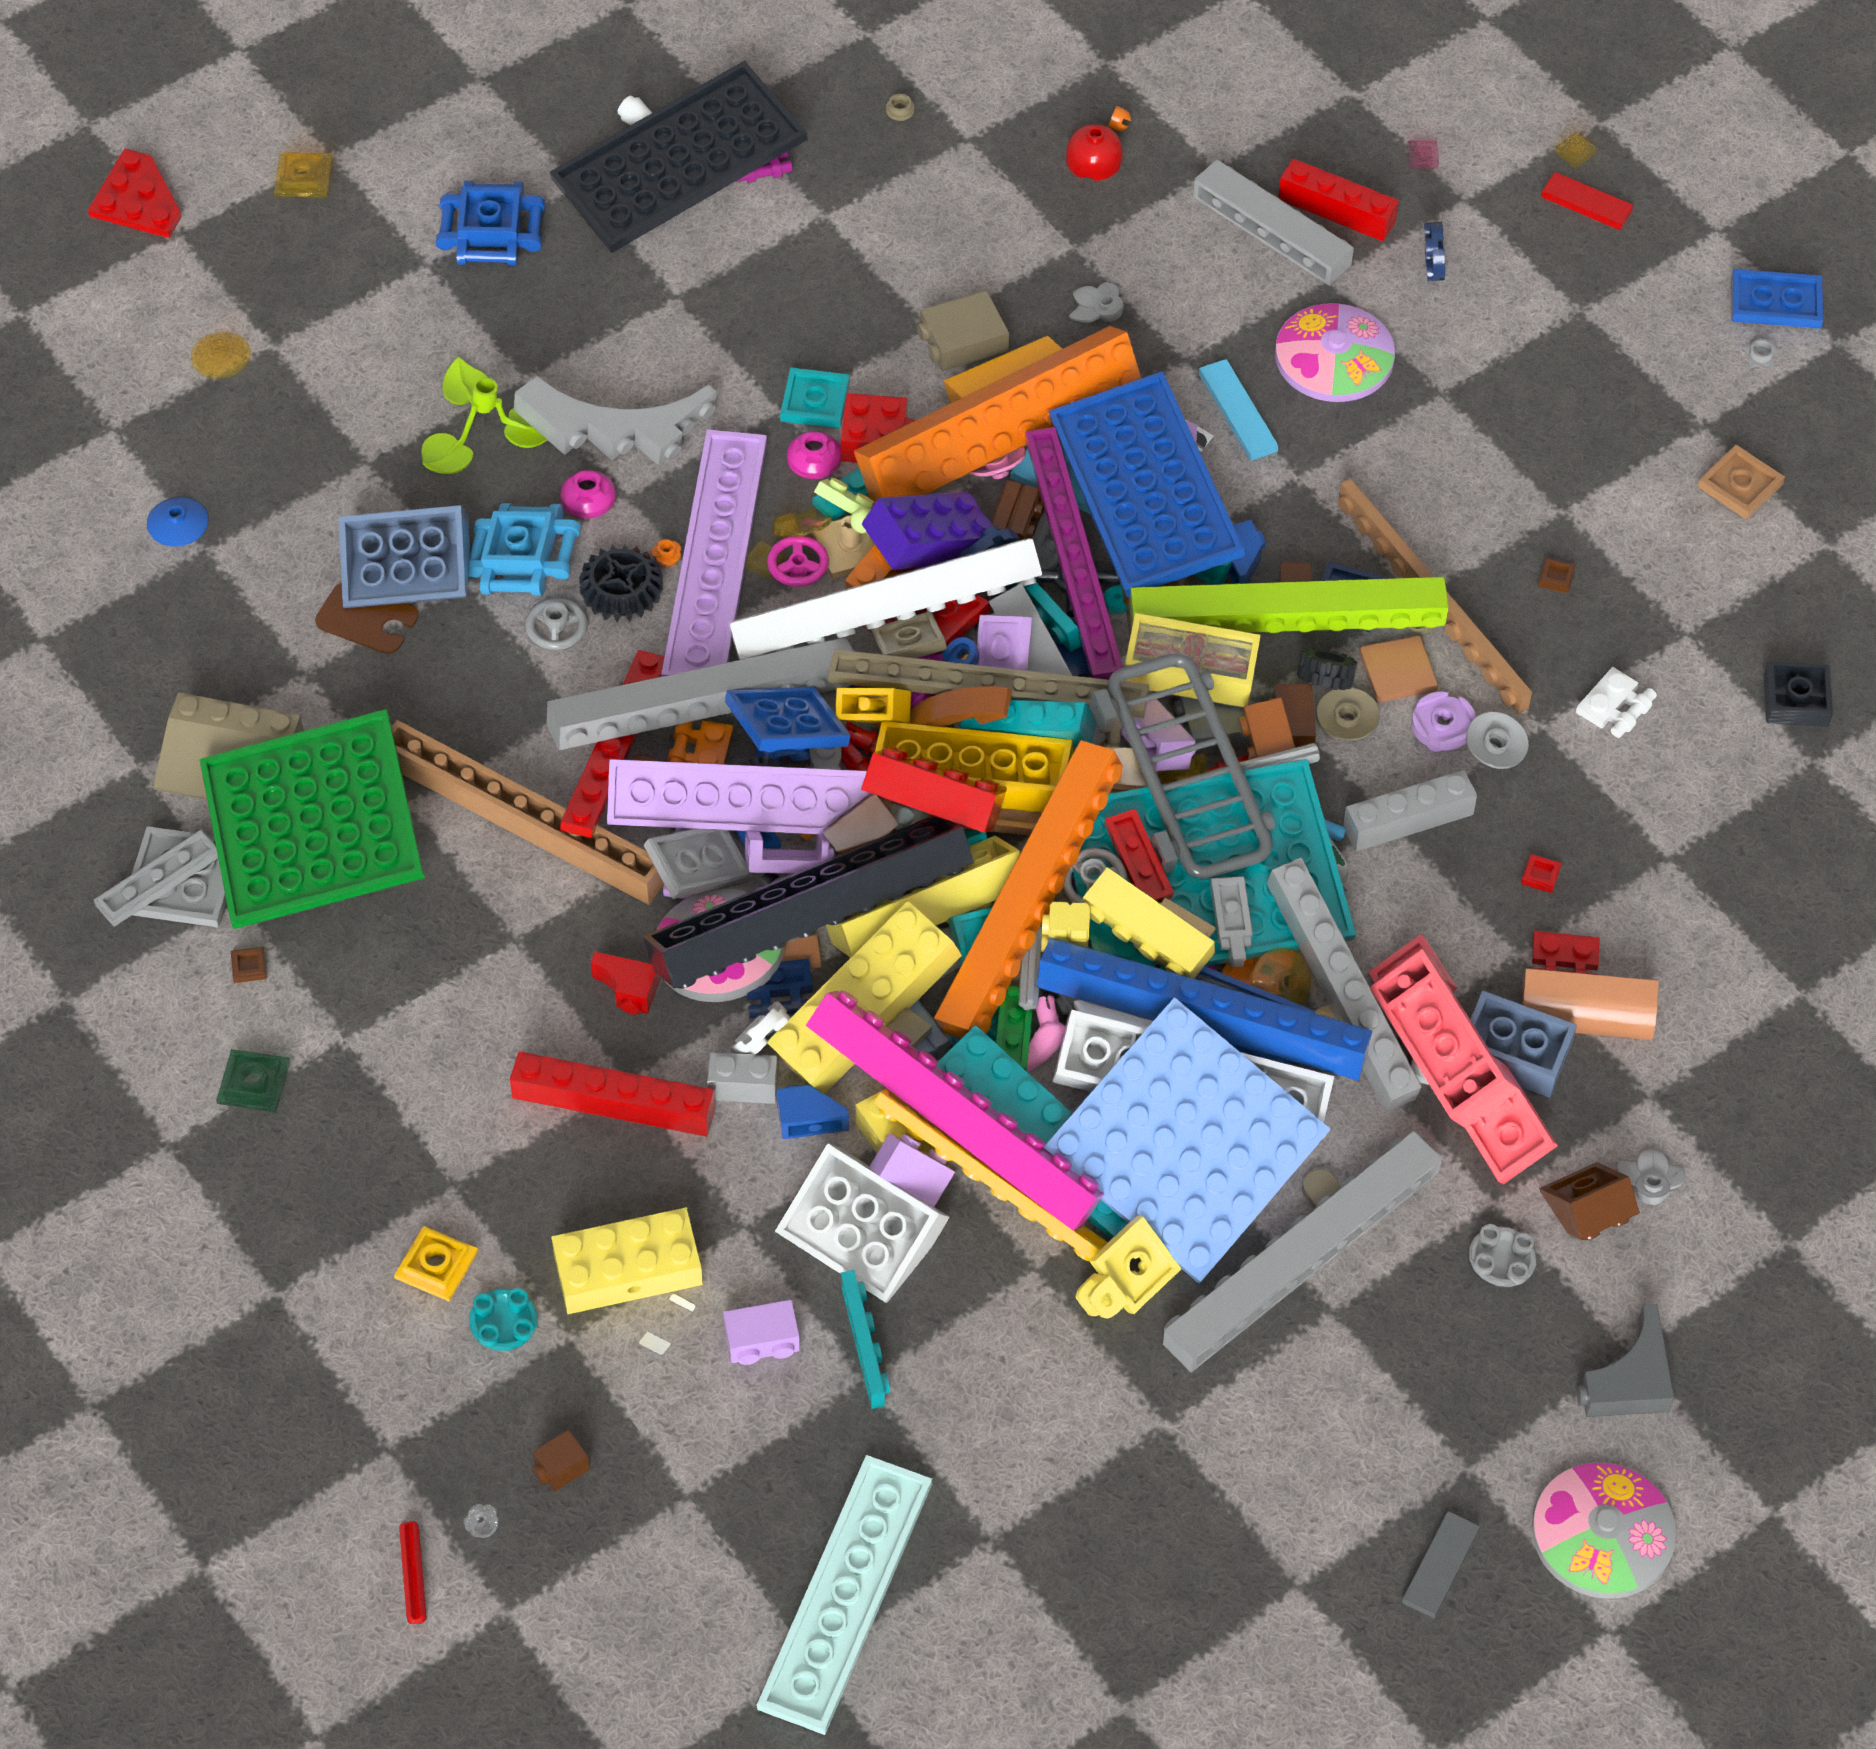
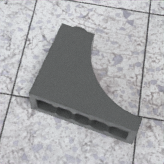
M1643 1304L1639 1316V1338L1634 1347L1623 1358L1607 1367L1585 1371L1581 1385H1577L1576 1394L1578 1405L1585 1407L1586 1417L1670 1412L1674 1394L1657 1304Z

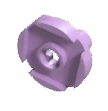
M1434 692L1419 700L1413 711L1411 727L1416 738L1426 745L1429 750L1434 752L1441 750L1450 751L1458 749L1467 743V729L1476 716L1472 706L1464 698L1458 696V699L1449 697L1447 692ZM1442 717L1444 721L1450 720L1451 722L1448 725H1441L1438 723V718Z

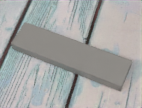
M202 829L95 898V906L115 927L218 859L215 843Z

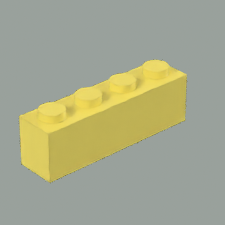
M1108 867L1083 897V902L1088 903L1090 906V919L1098 924L1104 922L1110 926L1117 938L1126 943L1129 940L1139 947L1138 950L1144 957L1151 961L1157 959L1166 966V971L1194 979L1215 953L1213 940Z

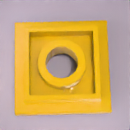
M423 1225L397 1269L394 1278L450 1302L478 1254V1248ZM434 1256H441L445 1259L439 1266L427 1264V1261Z

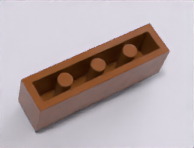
M1281 697L1244 706L1243 717L1239 718V726L1242 736H1248L1251 745V747L1247 748L1249 760L1295 748Z

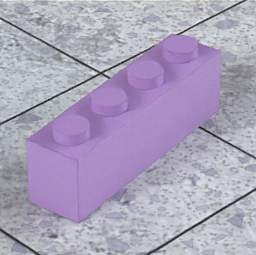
M1157 699L1147 701L1144 718L1133 717L1137 728L1140 729L1174 719V717ZM1180 724L1141 735L1150 757L1195 744L1193 737ZM1124 728L1120 729V733H1121V734L1126 738V740L1129 742V740H1128V738H1127V736H1126V733H1125V731H1124ZM1195 751L1155 762L1153 766L1156 771L1189 769Z

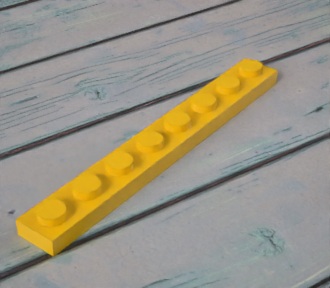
M885 1088L874 1101V1104L880 1108L879 1111L884 1117L891 1121H899L907 1127V1132L919 1141L925 1140L934 1146L935 1152L941 1158L947 1161L953 1160L963 1167L962 1171L969 1178L975 1181L981 1180L991 1187L990 1191L994 1196L1003 1201L1009 1200L1016 1205L1023 1217L1031 1221L1037 1220L1046 1227V1232L1058 1241L1064 1240L1073 1246L1074 1252L1080 1258L1089 1261L1108 1243L1084 1225L1074 1231L889 1089Z

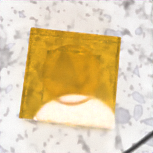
M1575 132L1556 146L1555 153L1574 168H1578L1596 154L1597 147Z

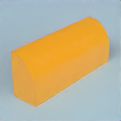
M1046 336L944 380V385L950 402L953 403L1062 348L1049 336Z

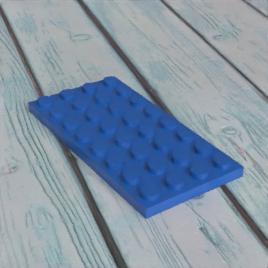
M1163 371L1048 411L1052 425L1056 428L1061 446L1126 597H1130L1131 588L1159 587L1245 556L1244 548Z

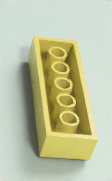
M997 836L969 846L974 863L965 866L962 872L955 875H943L936 878L935 882L927 887L912 888L905 891L906 894L899 899H886L877 903L876 907L868 912H855L846 916V920L836 925L827 924L826 928L831 943L851 958L907 901L935 926L943 922L949 923L948 918L961 915L971 910L988 908L991 906L992 901L997 900L1020 856V851Z
M907 901L768 1040L767 1044L807 1085H811L825 1094L855 1064L805 1026L826 994L833 991L841 992V990L850 993L858 1000L856 1005L866 1012L870 1010L878 1014L885 1021L883 1025L887 1027L906 1007L910 1009L962 955L948 936Z

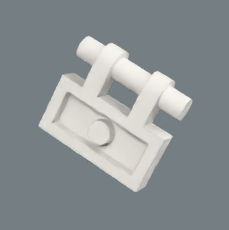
M1612 667L1577 706L1576 713L1601 729L1608 721L1612 722L1615 725L1611 728V733L1615 737L1620 738L1625 732H1630L1636 725V719L1641 714L1648 712L1657 694L1651 688H1647L1642 694L1634 693L1639 683ZM1624 703L1631 706L1627 712L1618 711Z

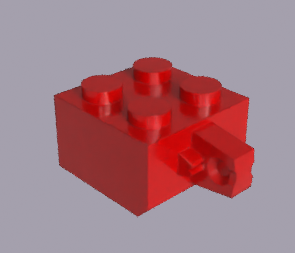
M847 393L840 440L841 462L858 463L854 450L916 421L907 417V398Z

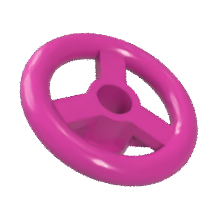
M790 536L778 541L771 548L767 558V565L771 575L777 581L788 586L803 587L817 582L824 576L829 566V556L825 547L817 540L807 536ZM793 545V554L790 555L789 560L777 566L776 561L779 553L786 547ZM802 545L808 546L817 552L820 564L807 559V556L802 553Z

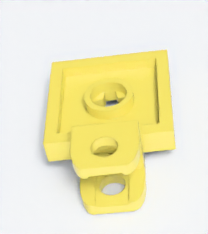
M1136 1216L1089 1260L1098 1274L1094 1273L1079 1287L1076 1299L1089 1316L1100 1315L1102 1318H1110L1123 1307L1128 1313L1135 1314L1182 1268L1172 1258L1168 1249L1143 1216ZM1139 1257L1141 1260L1138 1263L1140 1270L1137 1273L1136 1271H1131L1129 1265L1132 1258L1136 1259Z

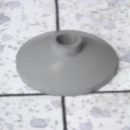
M1500 712L1483 713L1474 718L1467 729L1466 740L1471 753L1476 759L1489 767L1497 769L1514 767L1527 754L1529 741L1526 731L1518 721L1509 715Z

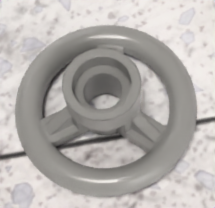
M552 598L538 603L530 610L525 622V629L531 641L539 647L548 650H563L572 647L584 637L588 626L584 610L575 602L562 598ZM536 619L547 625L550 631L549 640L542 638L536 632ZM578 622V628L575 633L569 638L559 641L560 632L567 625Z
M1089 848L1079 851L1077 862L1071 866L1065 877L1064 893L1071 902L1084 903L1083 897L1078 895L1072 887L1071 875L1073 870L1081 875L1082 881L1087 886V893L1097 881V879H1090L1089 876L1097 874L1100 877L1106 869L1105 864L1101 860L1089 858H1100L1109 862L1113 866L1109 869L1127 881L1126 869L1121 860L1113 853L1100 848Z

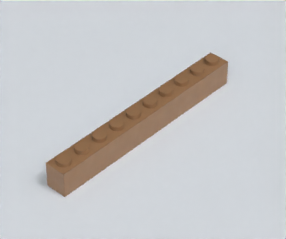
M398 720L392 725L402 775L648 905L663 888L664 882L646 850L598 825L592 838L561 831V820L566 808Z

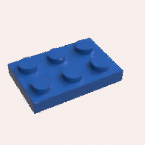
M1733 269L1731 276L1732 322L1821 329L1823 323L1822 276Z

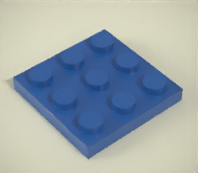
M815 687L727 690L725 703L759 751L775 752L776 750L785 749L803 751L806 748L834 749L835 747L849 745V732Z

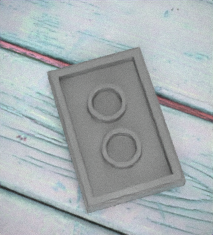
M691 829L649 838L644 843V847L672 899L745 883L753 877L752 873L748 871L745 860L728 830Z

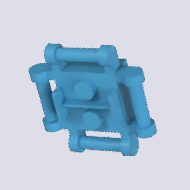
M501 503L499 510L493 511L491 519L481 518L475 521L473 528L475 536L469 555L468 577L478 578L482 575L480 579L482 595H492L494 592H531L533 596H543L546 576H553L558 580L569 578L571 571L569 562L575 538L580 535L581 525L575 520H562L563 507L561 504H551L550 507L513 506L511 503ZM556 534H562L563 539L557 561H550ZM503 575L504 580H496L495 576Z

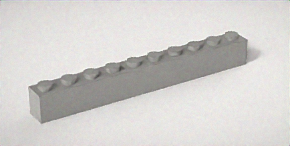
M845 637L551 700L547 702V726L558 749L563 750L732 713L725 703L727 690L815 687L819 693L837 690V688H847L851 685L829 683L828 673L834 649L854 650Z
M1414 1131L1405 1138H1397L1390 1145L1387 1153L1380 1158L1378 1156L1372 1158L1364 1167V1171L1357 1177H1348L1341 1184L1338 1192L1331 1197L1329 1195L1323 1197L1317 1203L1313 1212L1308 1216L1301 1215L1290 1226V1230L1283 1236H1274L1267 1243L1263 1252L1258 1256H1249L1240 1266V1270L1233 1276H1224L1217 1283L1214 1291L1207 1296H1199L1191 1304L1190 1310L1181 1317L1176 1315L1169 1320L1164 1327L1163 1345L1192 1373L1439 1173L1442 1157Z

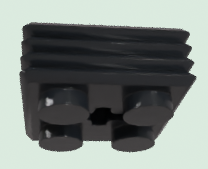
M1767 662L1764 673L1766 722L1768 724L1829 727L1833 715L1830 666L1825 664Z

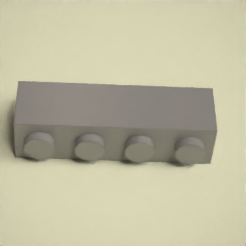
M1461 770L1346 806L1343 826L1355 852L1471 816L1474 814L1477 793L1466 772Z

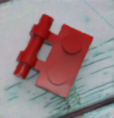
M1534 931L1532 964L1545 965V969L1533 967L1532 969L1591 974L1586 973V970L1597 971L1599 966L1600 937ZM1556 967L1574 968V972L1556 970Z

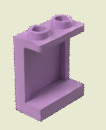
M746 831L745 863L749 872L796 873L834 857V847L824 834L816 835V848L811 850L763 848V839L760 831Z

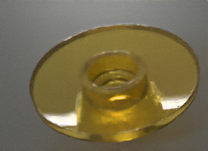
M217 332L203 337L195 344L191 352V362L194 369L201 375L212 379H225L237 375L246 368L251 358V350L246 340L239 335L229 332Z
M1277 948L1264 953L1258 959L1252 971L1251 985L1302 1006L1311 989V974L1302 956L1290 949ZM1286 976L1289 978L1288 987L1284 985V978Z

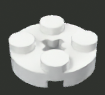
M778 1001L767 1008L770 1012L766 1016L759 1015L735 1040L736 1043L730 1047L736 1054L755 1055L767 1044L768 1040L765 1036H769L774 1031L777 1032L789 1021L790 1017L786 1014L787 1010Z

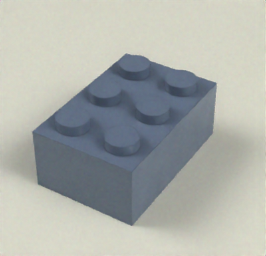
M1482 991L1470 1020L1486 1046L1496 1059L1508 1066L1521 1088L1551 1098L1572 1047L1577 1025Z

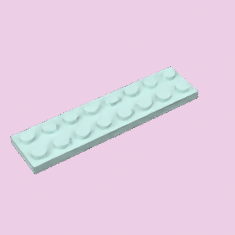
M866 1455L759 1698L757 1710L823 1735L826 1734L930 1491L932 1478Z

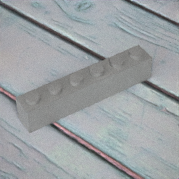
M1215 160L1195 178L1193 193L1195 199L1330 286L1351 267L1354 247L1349 245L1347 241L1338 238L1327 231L1322 225L1313 222L1299 210H1295L1282 202L1277 196L1265 191L1254 181L1248 180L1236 172L1232 167L1225 165L1219 160Z
M1022 583L989 601L994 611L990 615L1032 618L1027 671L1072 676ZM1096 725L1092 744L1098 745L1107 738L1104 733L1100 734Z

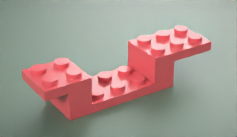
M1422 934L1418 935L1368 972L1375 983L1369 987L1450 1119L1467 1130L1498 1182L1505 1184L1558 1146L1508 1066L1492 1055L1453 993L1458 987L1425 936Z

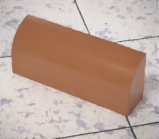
M1525 969L1522 977L1521 1005L1576 1024L1575 1033L1652 1040L1657 1017L1659 981Z

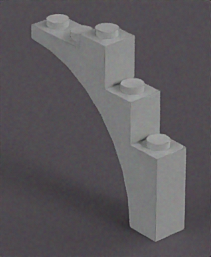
M536 376L515 392L514 410L564 455L573 448L577 449L582 446L587 438L611 461L620 454L628 453L633 445H635L657 465H661L667 459L671 461L679 455L682 449V436L690 433L695 423L702 418L704 420L708 419L714 413L717 391L708 384L691 396L667 405L647 409H616L576 400L554 389Z

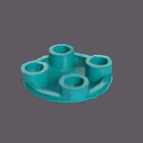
M496 1289L478 1294L474 1298L473 1306L469 1312V1327L473 1337L483 1346L495 1351H510L522 1347L532 1338L537 1328L538 1314L533 1302L528 1298L527 1292L523 1289Z

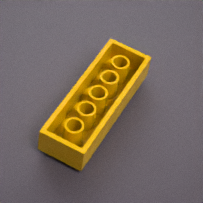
M882 721L875 752L890 746L907 751L908 758L920 759V757H925L939 763L937 768L945 770L953 767L969 773L968 778L974 781L981 780V778L995 781L1000 784V790L1006 791L1001 808L1043 812L1073 755V741L1071 739Z

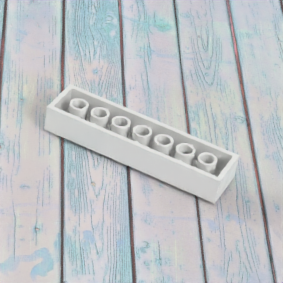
M1071 1010L1067 1019L1052 1082L1092 1092L1144 1033L1146 1028ZM1241 1053L1324 1123L1334 1076Z

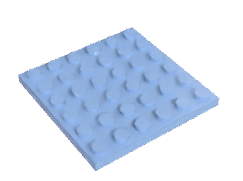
M1174 997L1043 1148L1052 1156L1058 1153L1067 1158L1072 1163L1070 1169L1079 1176L1086 1174L1097 1181L1100 1185L1098 1189L1105 1194L1101 1201L1127 1223L1136 1216H1143L1182 1270L1200 1284L1330 1131V1128Z

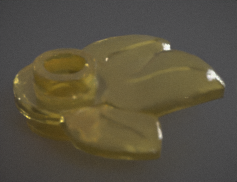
M816 509L798 514H784L772 521V533L774 536H780L781 539L790 536H805L814 531L825 529L832 522V517H815Z

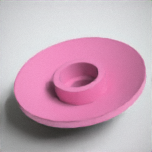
M1021 447L969 474L974 476H992L993 479L1004 478L1009 475V470L1024 460L1026 457L1025 449Z

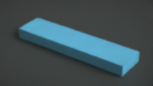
M1227 359L1199 368V375L1249 460L1252 461L1278 452L1277 442Z

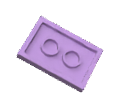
M980 615L977 639L979 661L976 665L1027 671L1032 618Z

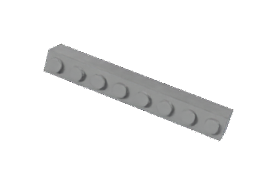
M1302 858L1272 869L1267 886L1336 1019L1373 1030L1363 1071L1385 1112H1388L1414 1101L1422 1087Z

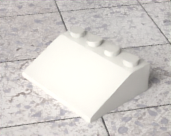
M827 1143L775 1232L840 1274L841 1272L854 1270L857 1282L863 1281L868 1292L887 1303L931 1249L950 1217L879 1177L867 1164L845 1150Z

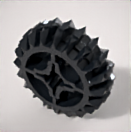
M612 544L610 551L600 548L599 556L590 555L589 563L583 564L582 573L579 576V583L581 585L579 587L580 595L584 598L586 607H591L594 615L602 612L605 620L614 615L617 623L620 616H626L630 622L632 614L636 613V615L642 618L644 609L652 611L653 603H659L660 593L663 590V581H661L663 576L662 571L658 568L656 559H651L648 551L640 553L638 546L628 550L626 544H624L622 549H616Z

